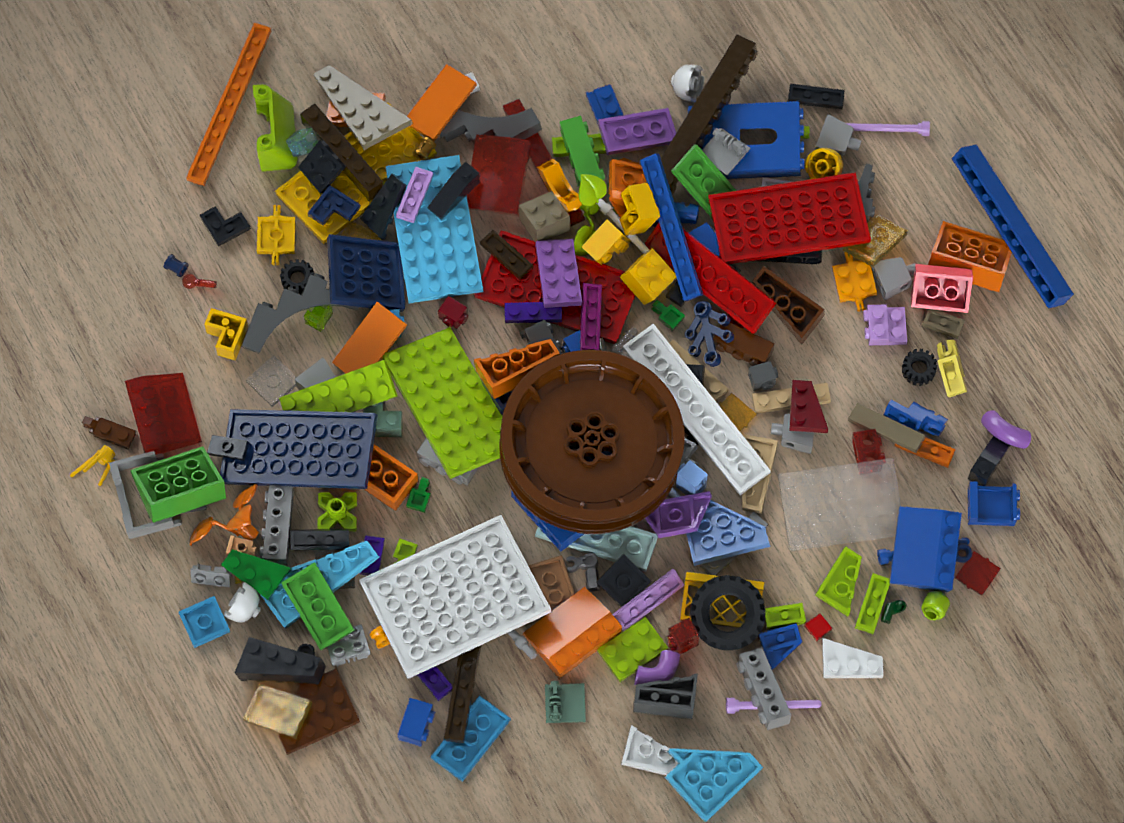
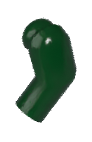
M896 600L888 603L881 621L890 624L893 615L906 610V602Z

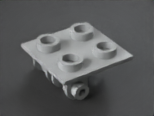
M716 128L713 131L715 136L702 151L718 170L728 175L751 148L724 129Z
M362 624L353 626L355 631L327 647L332 666L337 665L338 667L339 665L346 664V660L350 663V658H353L355 662V657L359 660L371 655Z

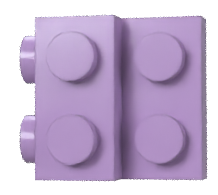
M887 304L867 305V310L863 311L864 322H867V328H865L864 333L865 339H868L869 346L907 345L905 307H887Z

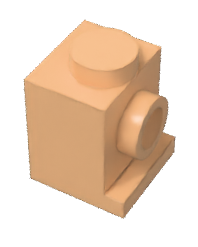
M230 535L226 556H228L232 549L256 556L257 547H255L254 541Z

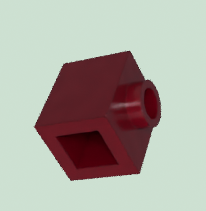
M450 296L446 298L438 309V318L448 327L453 326L458 329L460 325L466 323L469 317L467 307Z

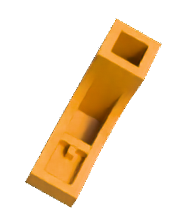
M552 159L537 167L548 191L554 193L567 213L580 208L582 203L579 201L578 193L570 186L559 162Z

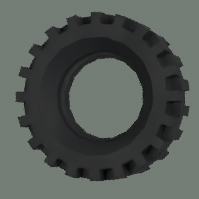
M731 575L717 576L705 582L697 590L690 609L691 622L699 638L709 646L724 651L737 650L753 642L764 626L766 615L764 600L758 589L749 581ZM730 594L742 600L746 607V618L740 628L726 632L719 630L713 625L710 620L709 610L716 598L721 595Z

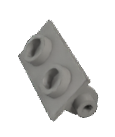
M197 564V566L193 565V568H191V583L230 587L232 573L224 567L215 566L214 571H211V566Z

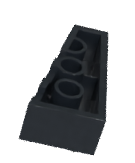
M249 637L234 673L240 681L256 680L257 682L276 681L280 683L288 681L319 684L326 665L320 657Z

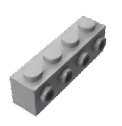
M269 485V491L265 492V503H268L267 510L263 512V521H266V527L262 528L261 533L264 546L260 547V558L284 566H288L294 500L293 487Z
M763 648L741 653L737 662V668L740 674L743 673L745 687L752 694L753 706L759 710L758 716L761 724H765L767 730L789 724L791 718L790 710Z

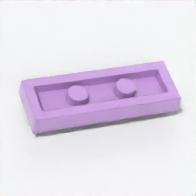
M415 167L397 211L396 218L411 223L415 222L433 178V172Z

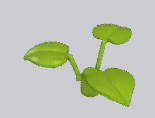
M581 174L578 193L579 201L582 203L580 209L585 212L584 216L591 226L584 225L576 233L574 249L575 255L578 256L588 254L582 248V245L597 231L594 230L595 226L589 215L598 212L600 207L597 203L607 192L606 183L601 178L590 174Z

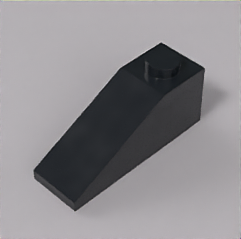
M467 162L462 164L432 200L428 209L442 220L480 183L479 172Z
M993 436L970 470L968 480L978 482L979 486H986L1011 445Z

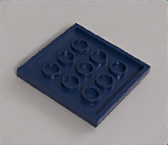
M329 234L327 237L330 304L373 308L376 302H379L388 310L399 309L400 312H403L405 309V297L399 244L396 242Z

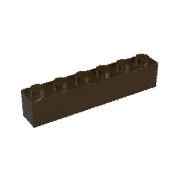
M315 103L301 112L302 125L317 142L324 140L346 166L343 172L370 202L374 199L383 186L382 179Z

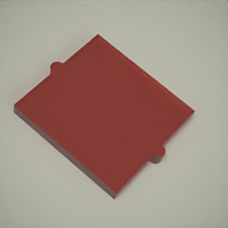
M973 551L972 557L969 561L965 562L955 579L966 585L967 589H972L982 596L1001 568L990 562L989 558H984Z

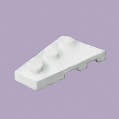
M822 639L823 678H883V657L831 640Z

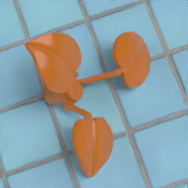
M254 484L246 488L235 498L233 507L239 508V511L227 525L213 520V517H208L201 521L193 530L189 545L192 546V543L206 536L213 525H218L234 533L237 537L241 535L244 539L253 541L259 531L251 524L252 506L244 505L252 499L258 485Z

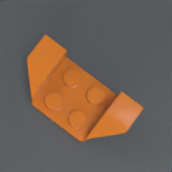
M626 158L612 159L609 163V200L620 218L627 211L621 193L629 185L646 183L640 163Z

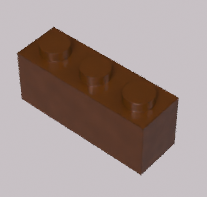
M732 323L725 327L719 326L720 329L731 331L734 334V339L732 342L726 343L721 337L715 335L713 339L716 350L727 352L735 359L744 360L751 366L768 362L774 351L775 343Z

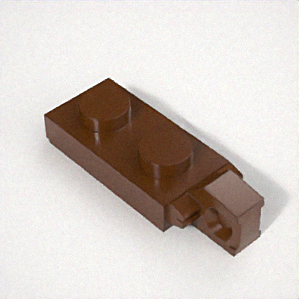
M85 416L82 421L83 427L90 429L89 433L93 434L94 437L128 450L136 435V430L96 416L93 419Z

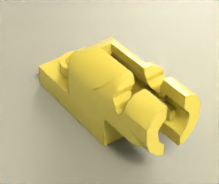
M946 340L948 351H946L945 345H942L941 342L937 344L939 356L937 361L949 398L967 392L964 381L965 375L955 340Z

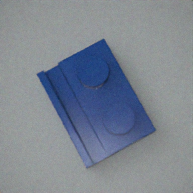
M611 84L594 89L592 92H586V98L597 123L599 119L623 116Z

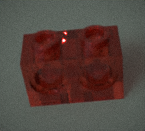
M876 429L853 432L851 440L859 475L882 471L883 465L886 464L884 452L881 453V436L877 435ZM869 440L872 444L866 445L863 443V441ZM867 458H874L876 462L870 463L867 461Z
M690 618L668 628L667 644L671 651L681 655L699 645V634Z

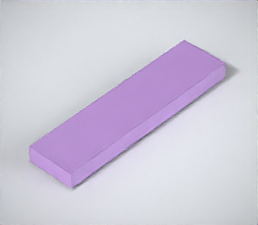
M671 569L612 614L621 624V631L624 632L681 589L684 583L674 569Z

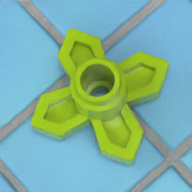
M330 492L318 493V506L326 511L318 517V529H332L338 522L343 529L357 531V518L350 513L357 506L356 492H345L341 498H334Z

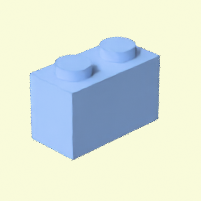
M689 460L686 464H681L678 469L676 487L685 495L702 493L706 489L708 474Z

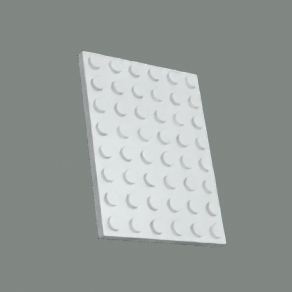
M502 515L359 579L407 679L552 612Z

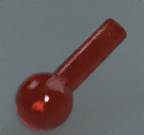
M187 274L182 279V284L187 289H192L195 286L216 288L217 286L216 281L197 279L192 274Z

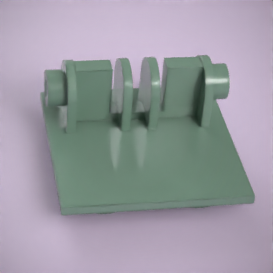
M551 681V684H545L546 723L586 722L584 683L559 684V681Z

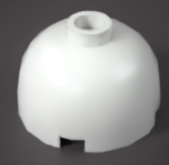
M684 65L672 76L671 84L674 92L682 100L696 102L697 95L699 96L702 92L705 76H701V71H703L701 66Z
M245 582L242 583L243 588L239 587L228 605L231 607L229 611L225 610L224 613L225 617L235 622H245L251 617L255 618L261 609L258 607L260 601L259 594Z

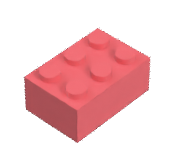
M915 264L911 307L968 313L973 282L972 270Z

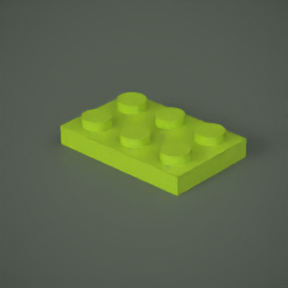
M645 617L598 648L597 652L618 681L621 682L635 673L638 666L644 667L659 657L661 651L668 650V646Z

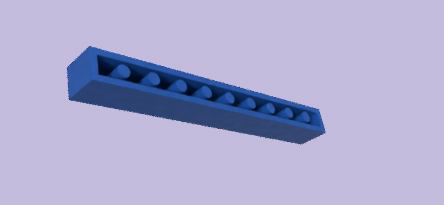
M977 144L961 147L952 157L953 162L1048 309L1064 305L1074 293Z

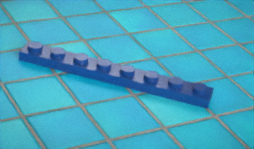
M656 153L641 159L640 162L646 182L653 192V198L660 211L658 220L683 300L689 301L702 296L703 292L660 155Z

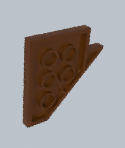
M336 668L324 673L319 684H299L278 735L287 755L360 723Z

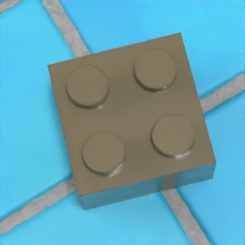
M552 191L519 205V220L535 243L536 241L549 240L570 231V216Z

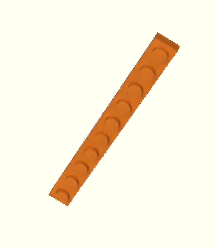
M257 23L253 24L187 174V181L205 186L272 32L270 27Z

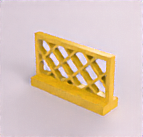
M686 572L680 620L691 621L690 616H685V609L691 605L693 600L688 594V586H694L699 589L705 582L717 576ZM747 580L763 596L764 582ZM725 595L718 597L711 604L718 614L714 619H710L711 622L715 625L740 628L745 622L742 617L746 615V612L739 615L734 606L742 600L739 599L731 605ZM723 598L729 607L720 613L714 604ZM730 609L738 617L733 622L726 621L722 616Z

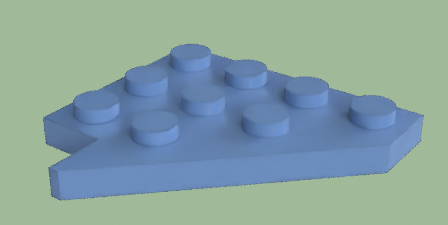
M710 500L698 530L686 533L694 566L770 547L765 526Z

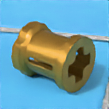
M422 137L421 144L413 151V155L421 161L428 160V155L432 149L436 148V143L427 137Z

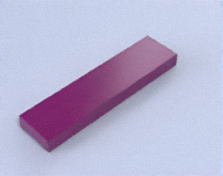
M583 283L580 350H600L602 285Z

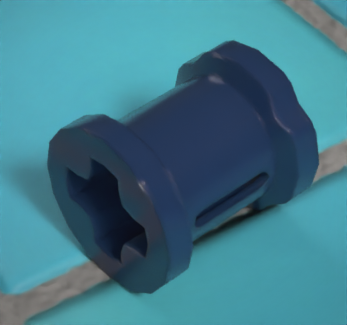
M170 254L164 262L163 268L173 271L181 278L186 273L189 264L176 259L173 254Z

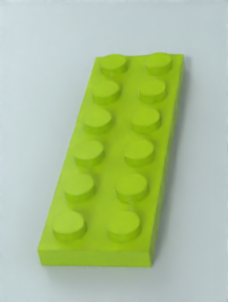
M382 360L280 397L279 400L283 411L356 412L398 397L387 362Z

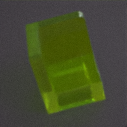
M319 306L315 307L312 312L307 310L304 315L305 324L322 332L333 315L332 307L328 306L325 309Z

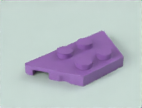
M708 491L665 499L645 520L658 538L696 532L712 495Z

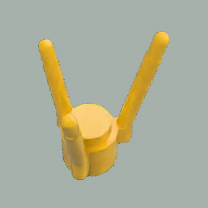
M104 445L91 458L73 471L70 477L75 476L82 469L83 472L88 471L96 462L102 465L107 464L98 483L101 486L110 470L109 463L115 461L113 459L116 455L110 447Z

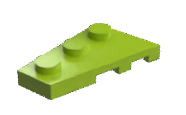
M845 546L815 596L848 617L862 556Z

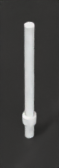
M602 198L599 199L597 205L601 208L600 211L605 216L608 215L623 231L619 220L620 217L613 211V207ZM636 234L627 236L643 254L650 250Z

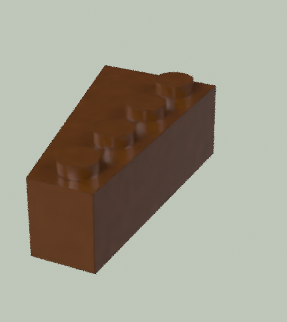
M764 266L752 280V284L776 302L772 311L802 345L825 316V309Z

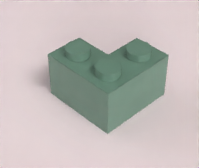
M385 401L363 409V413H376L378 415L375 437L402 438V411H384Z

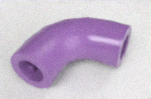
M988 411L982 416V425L999 440L1021 449L1029 446L1031 433L1028 430L1008 423L996 411Z
M663 650L656 667L638 666L634 685L659 680L661 682L670 680L675 675L679 666L680 654L674 651Z

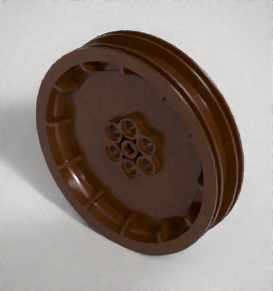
M578 350L552 357L533 368L520 380L512 391L506 403L501 422L499 441L501 466L506 481L514 495L523 506L539 519L555 527L581 534L611 533L642 521L652 514L666 499L676 481L683 456L685 442L684 424L678 404L668 387L655 373L641 363L609 351ZM595 421V422H597L599 425H598V426H592V425L590 424V422ZM572 428H579L581 431L574 432ZM612 433L614 437L609 438L605 434ZM574 445L578 447V449L571 450L569 446ZM609 451L611 452V455L607 456L604 455L602 452ZM591 457L593 461L587 462L584 458Z

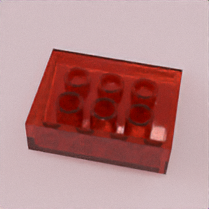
M476 134L471 166L479 172L480 183L467 195L469 209L519 217V205L522 202L531 142L529 140Z
M183 373L147 375L125 381L144 453L154 451L155 455L202 442Z

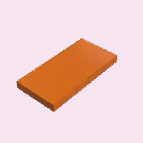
M446 64L407 117L412 119L413 122L409 127L435 141L477 86V83Z
M376 302L332 363L344 373H349L381 361L383 355L389 351L407 324L382 304Z

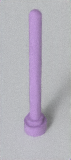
M922 121L918 125L846 123L853 127L854 131L918 132L921 136H929L930 121Z
M726 698L727 714H735V712L743 709H758L753 706L752 701L739 702L735 698ZM820 700L786 701L789 709L820 708L822 705Z

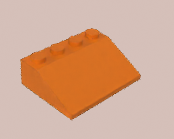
M943 221L928 265L971 269L973 273L972 285L999 292L1012 252L1003 239Z
M584 586L551 613L523 632V635L558 679H561L594 654L598 648L619 635L622 626L612 613Z

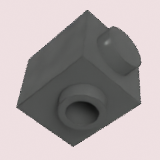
M771 361L749 367L748 377L753 391L760 389L768 390L776 384L778 372L776 367L772 366Z

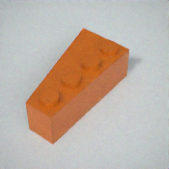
M548 339L526 345L522 349H510L507 353L499 355L495 353L484 359L480 357L474 359L478 375L492 397L496 399L513 390L520 380L533 368L552 357L560 355L552 340Z

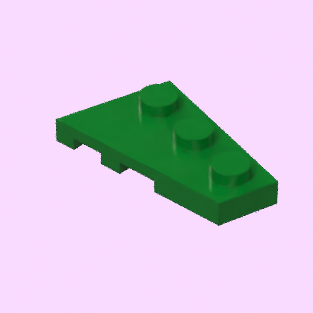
M233 549L221 564L222 567L253 587L267 600L270 599L281 582L292 570L290 567Z

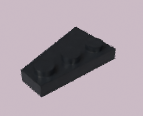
M395 174L390 175L360 217L382 240H385L387 237L385 232L388 225H391L393 222V212L399 206L407 186Z

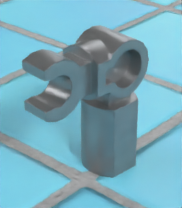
M588 553L580 556V558L573 556L566 558L567 563H575L573 567H567L568 572L573 573L580 568L582 570L587 569L585 571L586 584L590 592L601 589L596 583L599 579V572L596 569L598 567V560L595 554Z

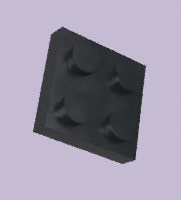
M319 140L298 166L319 193H324L346 167L324 140Z
M622 554L596 581L620 607H623L640 594L652 582L625 554Z

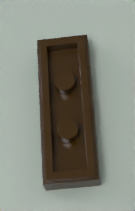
M494 230L480 241V245L519 280L533 269V265Z

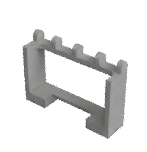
M151 451L109 463L129 539L182 525L181 520L173 521L172 517L154 523L134 527L120 471L163 460L164 454L155 455V452Z

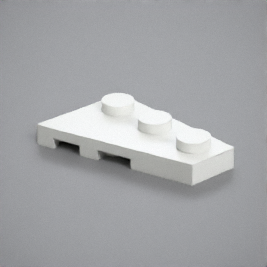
M631 725L622 765L667 775L678 765V762L669 754L668 750L670 748L661 745L653 740L652 737L643 734Z

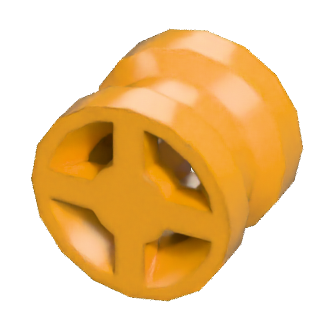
M378 626L369 634L376 641L375 645L378 649L390 644L382 626Z

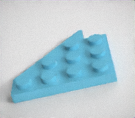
M670 748L668 752L678 762V765L664 778L704 822H707L763 767L751 753Z

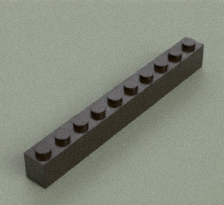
M736 34L661 157L672 195L676 191L679 180L671 170L693 145H698L700 149L702 148L704 138L712 132L713 123L721 117L724 105L727 106L729 104L733 90L736 91L738 89L741 77L747 74L750 62L756 59L758 51L755 42Z

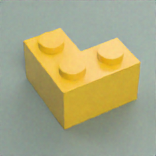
M649 184L629 185L621 193L627 209L619 219L625 236L645 233L660 217V211L655 203Z
M607 219L582 245V248L602 265L612 258L613 252H616L618 255L625 252L631 240Z
M211 308L204 323L206 333L219 337L215 346L218 356L236 361L248 330L247 319Z

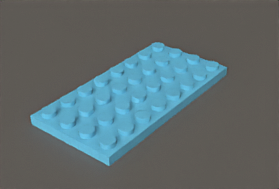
M459 155L386 166L387 179L391 174H395L407 185L406 189L415 167L433 172V178L415 222L411 223L396 218L399 206L393 212L409 304L447 298L448 296L454 297L483 292L467 196L442 220L428 209L429 204L448 179L461 166Z

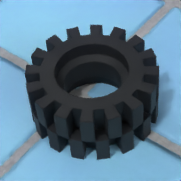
M295 259V263L290 260L289 265L287 263L284 264V268L281 269L280 273L283 289L288 290L290 287L298 290L300 295H302L309 275L314 276V270L308 262L307 264L305 263V260L299 262V259ZM301 272L305 275V279L300 283H294L290 279L293 273Z
M914 349L913 353L910 351L905 356L902 373H904V378H908L907 382L913 381V385L916 386V383H919V386H923V383L927 385L929 381L934 379L938 365H936L937 359H934V355H929L930 351L926 350V352H923V349H920L917 352V349ZM920 361L925 363L927 370L924 373H917L913 370L912 365Z

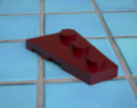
M792 380L789 431L828 433V426L812 381Z

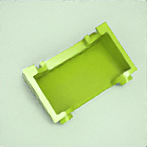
M262 84L253 85L257 114H264L267 121H270L271 134L261 135L257 139V153L261 172L292 169L298 161L293 105L269 86Z

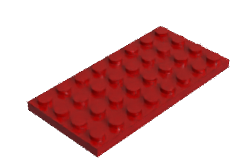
M856 172L708 195L720 258L728 265L871 242Z
M500 230L499 235L533 265V269L519 280L497 259L490 255L481 277L483 292L475 293L474 298L504 308L505 303L543 302L535 241ZM575 255L581 297L583 283L602 285L600 338L617 345L636 297L620 278L625 271L605 264L601 265L596 261ZM581 306L562 307V322L549 323L576 332L581 330Z

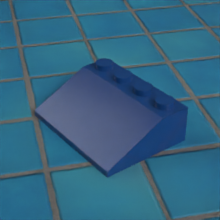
M900 506L890 583L931 591H941L943 593L951 591L953 589L962 513L941 509Z

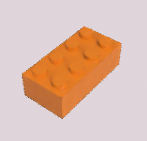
M374 444L368 487L364 490L396 511L409 495L411 489L419 482L418 473Z

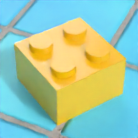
M652 248L642 254L620 278L643 305H646L653 301L676 278V274Z

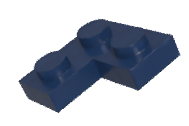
M329 185L309 210L308 216L321 225H324L334 212L350 221L361 207L359 203Z

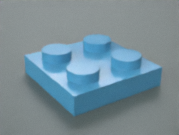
M215 596L178 612L194 648L230 633V629Z

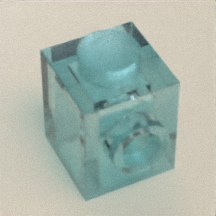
M310 127L297 130L286 142L293 157L309 154L318 143V140Z

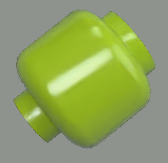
M931 591L926 595L921 610L929 620L943 619L950 606V601L943 592Z

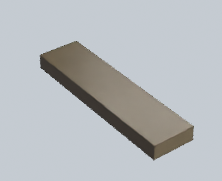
M858 403L848 417L849 422L914 453H917L925 439L924 434Z

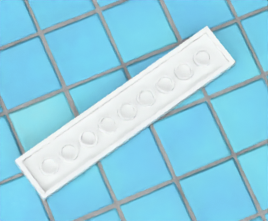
M654 324L623 345V349L631 359L650 369L668 387L678 404L684 426L739 495L771 473V470Z

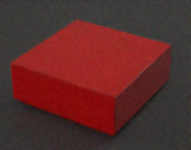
M820 613L804 625L816 641L832 630L830 624Z

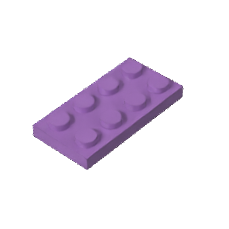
M669 108L599 119L597 123L607 155L669 145L676 134Z
M573 239L536 241L535 247L544 308L581 306L582 297Z

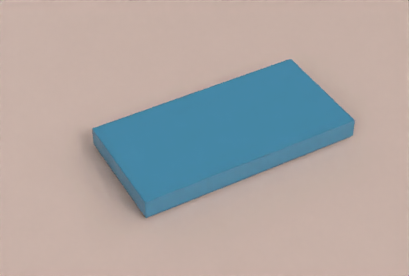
M479 695L470 707L465 742L457 743L443 740L432 754L431 759L463 782L505 729L511 718Z

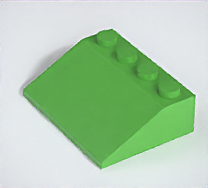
M203 446L131 470L145 509L153 523L226 499L224 480Z

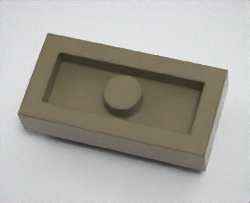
M928 309L922 326L958 339L965 320L939 310Z

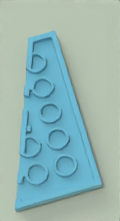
M364 541L345 548L343 551L331 553L318 560L314 559L292 567V570L283 581L315 562L334 593L380 557L370 543ZM282 584L279 585L269 600L261 595L285 629L301 618Z

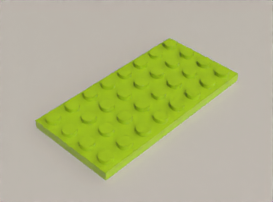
M450 327L383 355L382 360H386L392 378L450 479L500 458L499 441L502 415L483 386L481 379Z

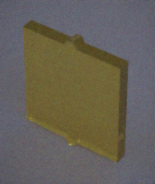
M733 393L723 402H719L720 408L739 431L744 427L747 428L748 423L757 415Z

